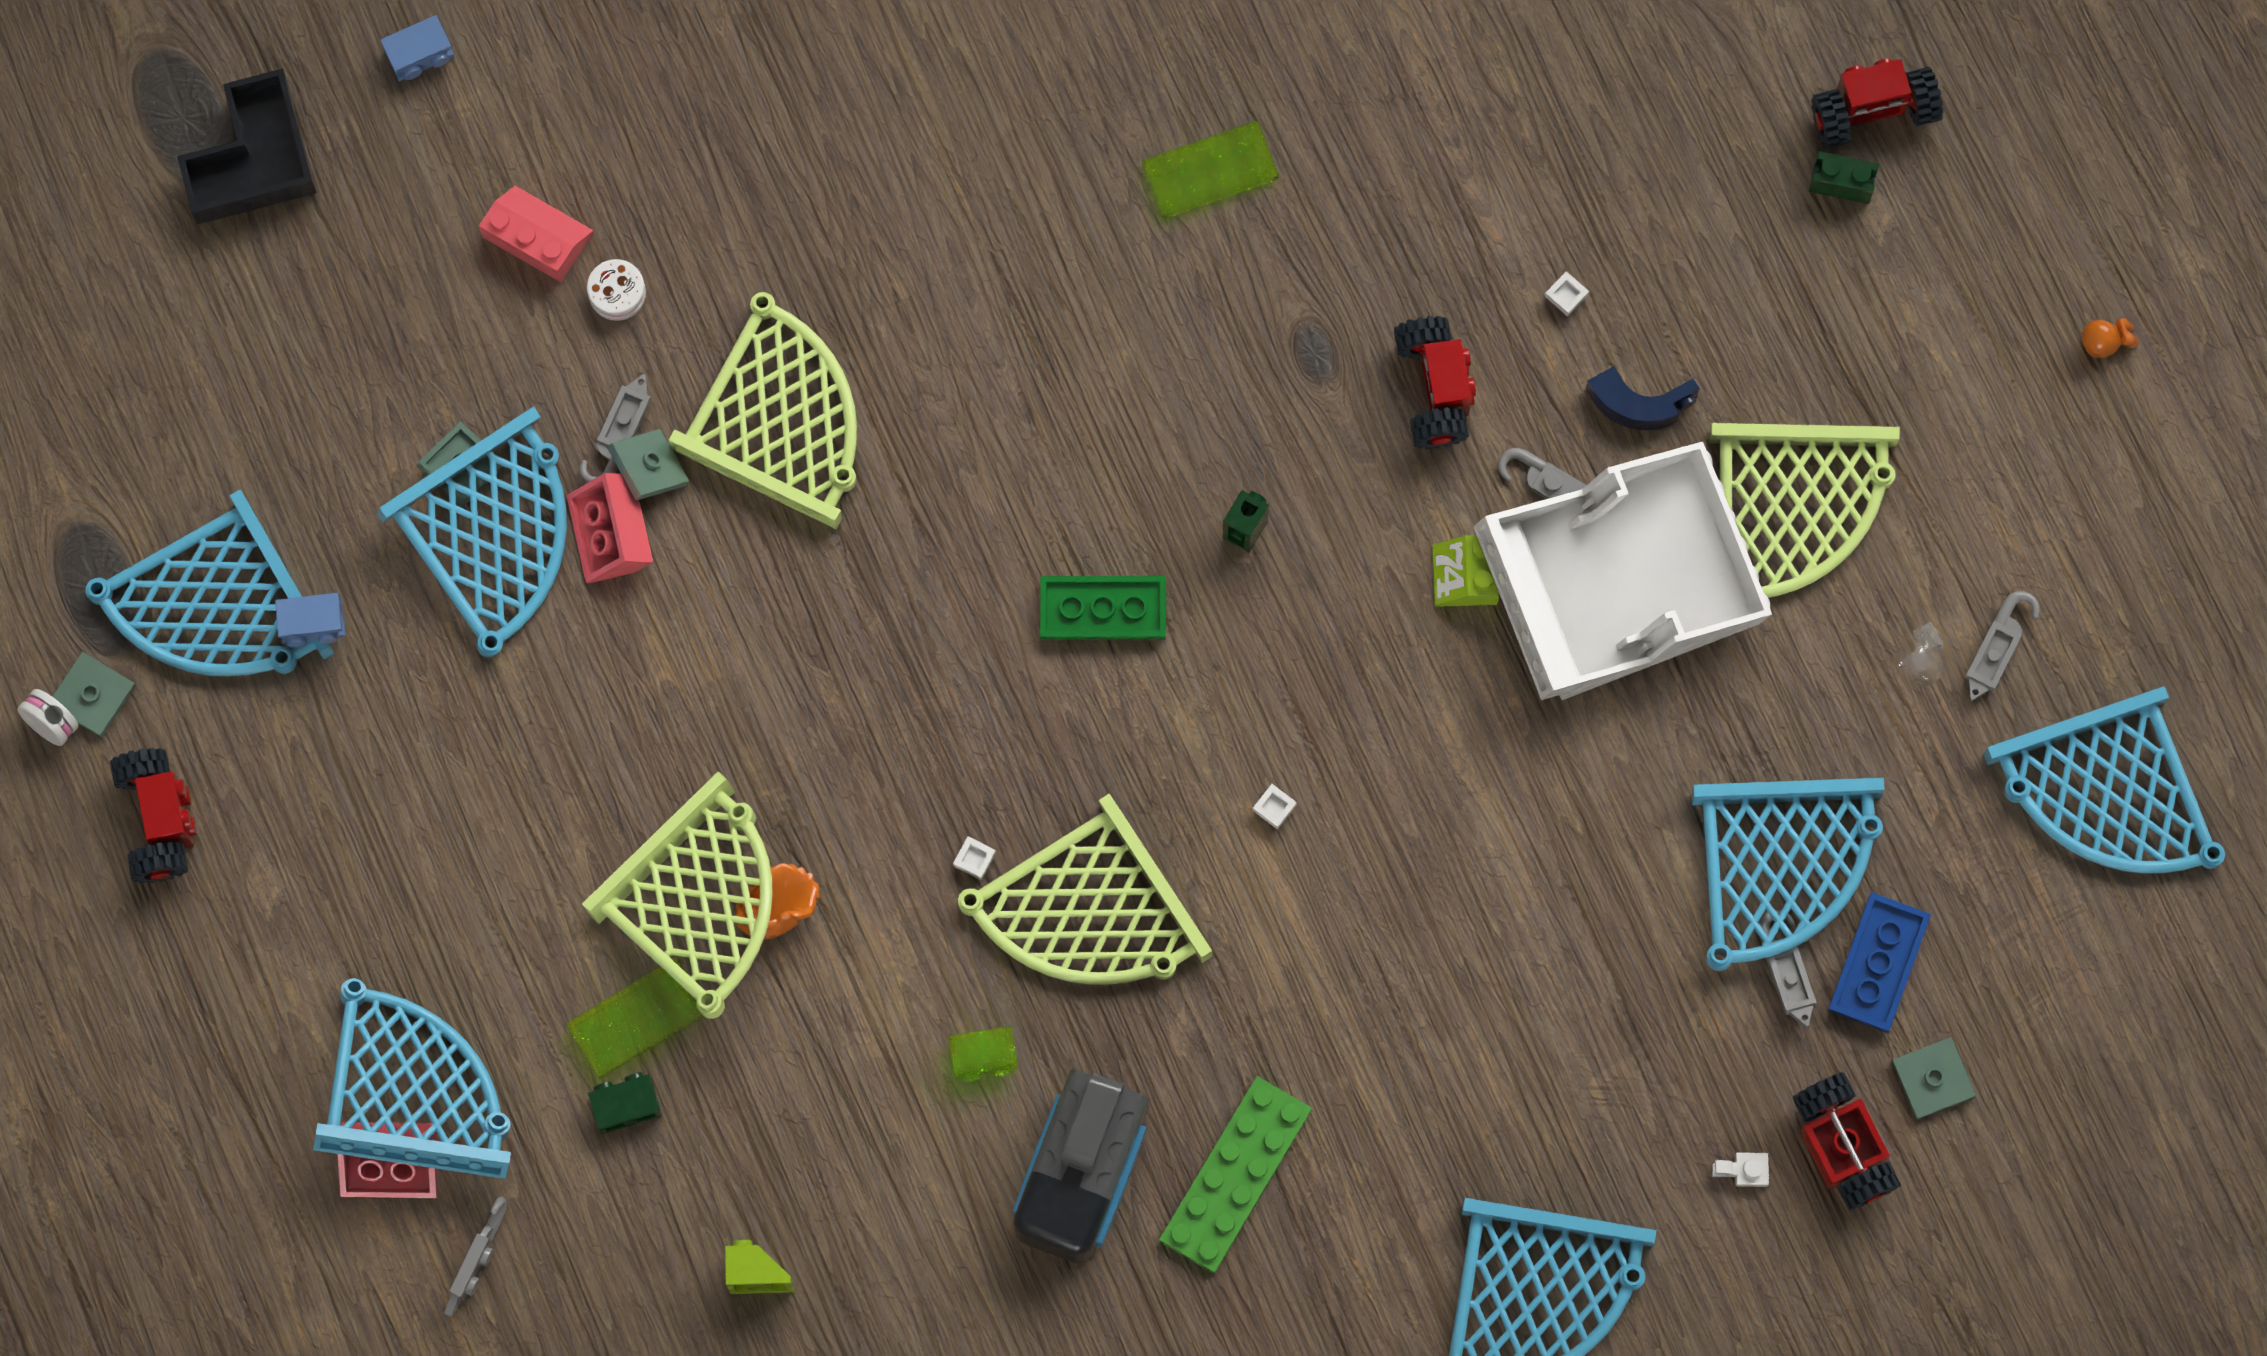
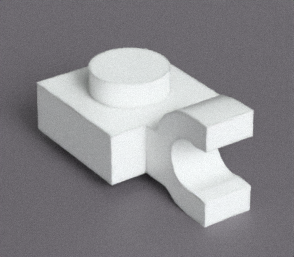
M1735 1153L1734 1162L1715 1160V1163L1712 1164V1177H1735V1186L1767 1187L1769 1185L1768 1153Z

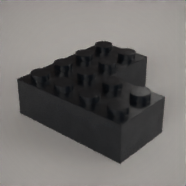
M283 68L223 84L237 141L177 156L191 213L197 225L317 193L289 83Z

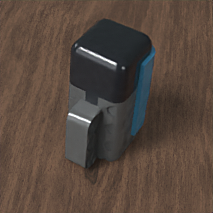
M1070 1070L1061 1095L1057 1094L1013 1209L1015 1233L1020 1242L1079 1264L1091 1259L1096 1248L1103 1247L1147 1131L1146 1126H1143L1149 1110L1148 1097L1125 1088L1124 1083L1097 1073L1090 1075L1078 1070Z

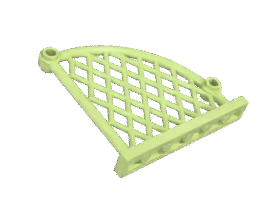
M760 292L752 297L750 302L752 314L686 435L674 429L669 438V444L672 450L837 530L842 520L841 510L835 506L842 493L850 491L856 484V474L852 467L857 444V420L851 389L841 366L823 340L797 317L776 306L774 298L769 293ZM761 304H766V305H767V306L764 307V308H760V307H759ZM770 317L777 320L774 326L758 335L755 334L762 320L769 319ZM785 324L795 331L796 336L782 344L781 327ZM774 333L776 348L762 355L761 340ZM803 339L813 347V350L804 354ZM751 340H753L755 360L741 368H736ZM796 344L798 358L784 366L783 351ZM776 355L777 370L764 377L763 362ZM819 355L820 369L806 376L805 362ZM798 366L799 381L786 388L785 373ZM756 367L757 382L743 388L742 374ZM827 372H830L835 384L829 387ZM735 374L737 393L719 402L718 400L730 378ZM820 377L822 391L808 398L807 384ZM778 378L779 392L766 399L764 385ZM800 388L801 403L788 410L787 395ZM758 389L759 404L745 411L744 396ZM838 390L841 403L830 409L829 394ZM822 399L823 414L810 421L809 406ZM738 400L739 415L725 423L724 408ZM780 400L781 414L767 422L766 407ZM717 408L719 427L701 436L700 433L713 409ZM802 410L803 425L790 432L788 418ZM843 410L844 425L832 431L831 416ZM760 411L761 426L747 433L746 418ZM824 421L825 436L812 443L811 428ZM782 422L783 437L769 444L768 429ZM740 423L741 437L727 445L726 430ZM762 433L763 448L749 456L748 441ZM804 433L805 447L791 455L790 440ZM844 433V447L834 454L833 439ZM719 434L720 451L704 444V442ZM826 443L827 458L814 465L812 451ZM784 444L785 459L771 466L770 451ZM741 445L743 461L741 462L726 453ZM806 455L807 470L793 477L792 462ZM763 456L765 472L757 470L748 464ZM842 458L841 464L835 467V461ZM786 466L787 483L770 476ZM828 466L829 481L815 488L814 473ZM842 476L848 477L847 480H839V478ZM808 477L809 494L792 487ZM831 487L824 502L815 498L816 495Z
M1711 424L1709 443L1720 444V481L1724 487V495L1731 509L1732 488H1736L1745 502L1744 507L1736 517L1735 523L1740 535L1747 544V552L1750 549L1758 561L1755 566L1758 574L1763 569L1770 580L1769 585L1761 586L1763 593L1768 598L1796 591L1817 581L1842 563L1859 545L1878 513L1885 489L1889 488L1895 480V470L1889 464L1888 447L1897 446L1900 439V427ZM1740 444H1758V447L1749 459ZM1766 445H1783V447L1774 459ZM1790 445H1808V448L1799 460ZM1815 446H1833V448L1824 460ZM1840 446H1858V449L1849 461ZM1865 447H1876V463ZM1732 449L1737 451L1745 464L1735 481H1732ZM1761 453L1770 464L1763 478H1761L1754 467ZM1786 454H1788L1795 465L1788 478L1785 477L1779 467ZM1811 454L1820 465L1813 479H1811L1804 468ZM1836 455H1838L1845 466L1838 479L1835 478L1829 468ZM1861 455L1870 467L1863 480H1861L1854 469ZM1749 472L1758 484L1750 497L1741 485ZM1774 472L1783 485L1775 498L1766 485ZM1799 473L1808 485L1800 498L1791 486ZM1824 473L1833 486L1825 499L1816 486ZM1883 473L1886 475L1887 478L1882 479L1878 476V474ZM1849 474L1858 486L1850 499L1841 487ZM1869 482L1873 486L1871 494L1866 487ZM1761 492H1763L1770 503L1763 516L1760 515L1754 505ZM1786 492H1788L1795 503L1788 517H1786L1779 506ZM1811 493L1814 494L1820 504L1813 517H1811L1804 506ZM1836 493H1838L1845 504L1838 518L1829 507ZM1861 494L1864 495L1868 502L1862 517L1854 507ZM1749 510L1758 523L1750 536L1741 523ZM1774 511L1783 523L1775 536L1766 524ZM1799 511L1808 524L1800 537L1791 524ZM1824 512L1833 524L1825 537L1816 525ZM1849 512L1857 523L1850 536L1842 527V523ZM1761 530H1763L1770 541L1763 555H1761L1754 544ZM1786 531L1789 532L1795 542L1788 556L1779 544ZM1812 531L1820 542V546L1813 556L1804 545ZM1836 532H1838L1844 543L1834 552L1829 543ZM1774 549L1783 562L1775 575L1766 563ZM1799 550L1808 562L1801 575L1798 574L1791 563ZM1825 551L1829 557L1817 565V561ZM1788 570L1793 578L1778 583L1785 571Z
M719 772L700 788L582 903L589 915L598 924L608 917L697 1000L698 1010L708 1019L717 1018L723 1013L725 1008L724 1000L737 987L755 960L766 935L773 899L770 862L764 843L754 825L756 815L750 805L736 803L730 798L735 791L728 780ZM721 806L728 813H721L715 811ZM713 819L728 820L731 834L716 832ZM707 821L708 831L698 830ZM737 830L743 831L746 836L738 835ZM695 836L710 838L712 852L698 850ZM687 838L689 839L690 849L679 847ZM717 839L732 841L735 855L720 853ZM739 842L750 844L755 858L742 856ZM677 854L692 856L694 869L680 868ZM670 856L672 866L661 865ZM699 857L714 859L716 872L702 871ZM721 860L736 862L739 876L724 874ZM744 863L758 866L759 879L746 877ZM659 872L673 873L676 887L661 885ZM652 873L654 884L643 883ZM681 875L696 877L698 890L683 888ZM703 878L718 880L720 893L706 892ZM725 881L740 883L743 897L728 895ZM748 884L760 886V899L750 898ZM641 889L655 891L658 905L643 903ZM634 891L636 902L626 901L625 899ZM663 893L677 894L680 908L665 906ZM685 896L700 898L702 911L687 909ZM707 899L722 901L724 914L710 913ZM729 902L744 904L747 918L732 916ZM752 905L759 906L757 919H754ZM617 908L637 909L640 926L637 928ZM644 910L659 912L662 926L647 924ZM667 913L681 915L684 929L669 927ZM689 917L703 918L706 932L691 930ZM711 920L726 922L728 935L714 934ZM734 923L748 925L751 938L736 937ZM643 932L663 933L666 951L663 952ZM671 935L685 936L688 950L673 948ZM693 938L708 940L710 953L696 952ZM715 941L730 943L733 957L718 955ZM738 944L747 945L741 958ZM670 956L690 958L693 975L690 977ZM697 959L712 961L714 975L699 973ZM719 962L730 963L735 966L726 980L722 978ZM696 981L717 982L720 986L716 991H705Z
M1110 794L1099 799V807L1103 811L1102 813L981 889H966L958 897V905L961 912L965 915L973 916L981 929L1003 951L1035 971L1067 982L1088 985H1111L1128 983L1151 976L1166 980L1175 974L1176 965L1194 954L1197 955L1201 963L1213 957L1210 946ZM1102 827L1104 828L1096 847L1075 846L1076 843ZM1115 830L1124 845L1104 847L1110 832ZM1069 848L1070 852L1062 868H1041V865ZM1127 850L1135 860L1136 867H1118L1124 852ZM1116 853L1109 868H1093L1100 854ZM1076 854H1092L1086 868H1070ZM1033 870L1036 871L1027 890H1007L1006 887ZM1142 871L1151 887L1131 888L1137 874ZM1114 874H1130L1123 888L1107 889ZM1042 875H1058L1052 889H1036ZM1066 875H1082L1075 889H1059ZM1089 875H1105L1099 889H1083ZM1001 892L1002 894L993 912L987 915L983 910L984 901ZM1154 892L1165 906L1163 909H1145ZM1120 895L1113 910H1097L1103 896ZM1127 895H1143L1137 909L1121 910ZM1032 896H1048L1040 911H1025ZM1056 896H1072L1065 910H1049ZM1079 896H1095L1089 910H1073ZM1008 897H1024L1017 911H1001ZM968 899L976 900L973 906L965 904ZM1169 913L1178 929L1159 930L1165 915ZM1133 916L1126 931H1110L1117 917ZM1141 916H1157L1151 930L1134 931ZM1045 917H1061L1054 932H1039ZM1069 917H1085L1079 931H1063ZM1093 917H1109L1103 931H1087ZM996 918H1013L1007 932H1001L992 920ZM1021 918H1037L1031 932H1015ZM1183 934L1188 943L1171 953L1179 936ZM1147 937L1140 952H1124L1130 938ZM1155 937H1171L1165 951L1148 952ZM1059 938H1075L1068 953H1052ZM1083 938H1099L1093 952H1076ZM1107 938H1123L1116 952H1100ZM1010 939L1027 940L1022 949ZM1035 939H1051L1044 953H1028ZM1073 959H1089L1083 971L1068 969ZM1096 959H1113L1107 972H1091ZM1120 959H1136L1132 969L1115 971ZM1144 959H1152L1151 964L1141 966ZM1048 960H1064L1062 966H1057L1049 963ZM1166 962L1169 964V967L1161 970L1158 968V965Z

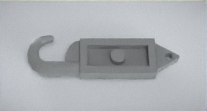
M645 374L629 385L621 386L598 436L597 449L604 458L609 460L603 474H617L618 467L607 449L612 442L635 436L650 405L651 397L648 396ZM582 460L580 475L588 483L597 477L588 473L587 461Z
M1511 448L1505 451L1498 461V471L1506 481L1511 480V476L1506 471L1508 461L1517 459L1528 465L1530 469L1527 475V485L1531 491L1544 499L1582 490L1587 486L1553 464L1546 463L1521 448Z
M2024 591L2014 592L2003 601L1965 676L1968 679L1970 702L1988 691L1993 692L2022 636L2021 626L2015 619L2010 617L2015 605L2021 601L2029 603L2033 610L2032 618H2038L2040 612L2039 603L2030 593Z
M1775 910L1779 915L1781 910ZM1768 912L1759 921V925L1767 935L1771 930L1770 923L1773 921ZM1787 914L1784 920L1789 924L1790 927H1793L1795 925V922L1793 918L1789 914ZM1798 946L1788 951L1768 957L1766 960L1785 1015H1791L1803 1027L1808 1029L1812 1010L1816 1007L1817 1002Z
M500 1196L496 1199L486 1226L481 1234H476L449 1291L451 1296L444 1314L450 1317L453 1316L460 1302L465 1301L467 1295L472 1296L480 1281L476 1276L481 1266L486 1267L493 1255L494 1249L490 1247L506 1211L507 1200L505 1197Z

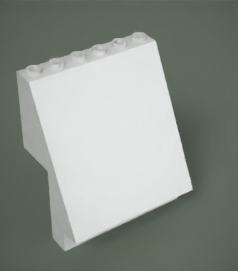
M1703 442L1608 467L1582 490L1485 516L1474 526L1541 700L1560 695L1561 700L1570 698L1759 625L1772 615L1770 601L1763 593L1759 583L1758 571L1751 563L1747 553V544L1739 533L1735 523V514L1729 508L1724 495L1723 484L1716 476L1712 466V457L1706 451Z

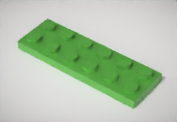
M1257 1076L1160 1237L1159 1242L1215 1274L1304 1125L1312 1108Z

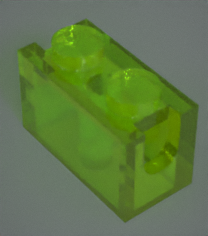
M1012 1026L948 1036L955 1079L961 1078L962 1082H972L981 1079L980 1075L993 1073L994 1077L1011 1075L1012 1070L1018 1069Z

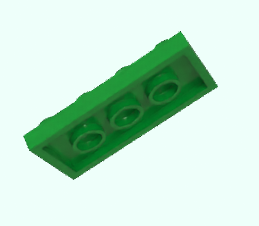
M1040 576V640H1166V576Z

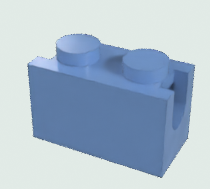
M437 15L380 40L398 81L403 79L412 80L418 77L422 71L432 66L435 68L447 64L450 58L455 57Z
M339 593L275 600L278 637L282 638L283 644H287L289 647H301L307 644L306 641L319 640L320 643H334L338 641V638L346 637L343 600Z

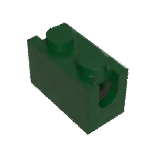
M1818 151L1809 192L1870 204L1879 163Z
M1241 490L1223 520L1222 538L1250 553L1268 523L1269 504L1266 503L1267 500L1254 491L1247 493Z
M642 1072L626 1076L624 1078L625 1082L615 1085L612 1082L601 1083L593 1087V1092L588 1093L601 1135L663 1116L649 1074L643 1076Z

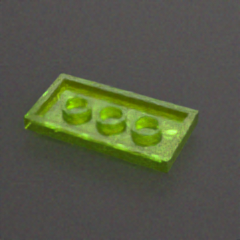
M1258 120L1142 160L1143 168L1163 219L1279 179L1277 168Z
M676 957L672 959L679 967H681ZM660 966L569 1021L566 1025L598 1078L601 1079L702 1018L703 1015L697 1008V1000Z

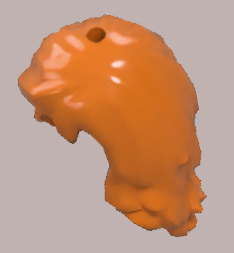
M786 863L770 867L773 899L771 916L764 939H774L793 929L800 920L812 916L816 909V899L820 898V887L814 882V876L811 873H806L805 868H797L794 864L787 865ZM752 885L749 887L750 898L760 899V886ZM736 903L735 916L747 918L745 905ZM752 905L754 919H757L759 906ZM736 923L738 929L750 936L748 925Z

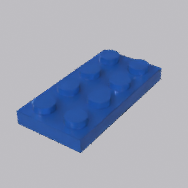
M1871 892L1828 1011L1888 1033L1931 914Z

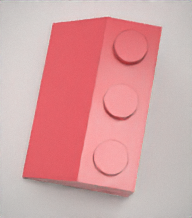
M517 186L511 188L493 203L479 225L484 239L559 282L563 281L594 233L592 229Z
M604 473L566 495L586 583L632 574L653 563L640 501L635 500L622 474Z
M356 1122L351 1127L364 1130L360 1122ZM368 1122V1123H369L370 1127H372L376 1122ZM393 1123L396 1131L404 1124ZM416 1123L422 1135L432 1126V1123ZM385 1124L377 1131L390 1134ZM411 1128L402 1135L415 1138ZM437 1132L428 1140L439 1141ZM337 1154L340 1197L437 1198L438 1169Z

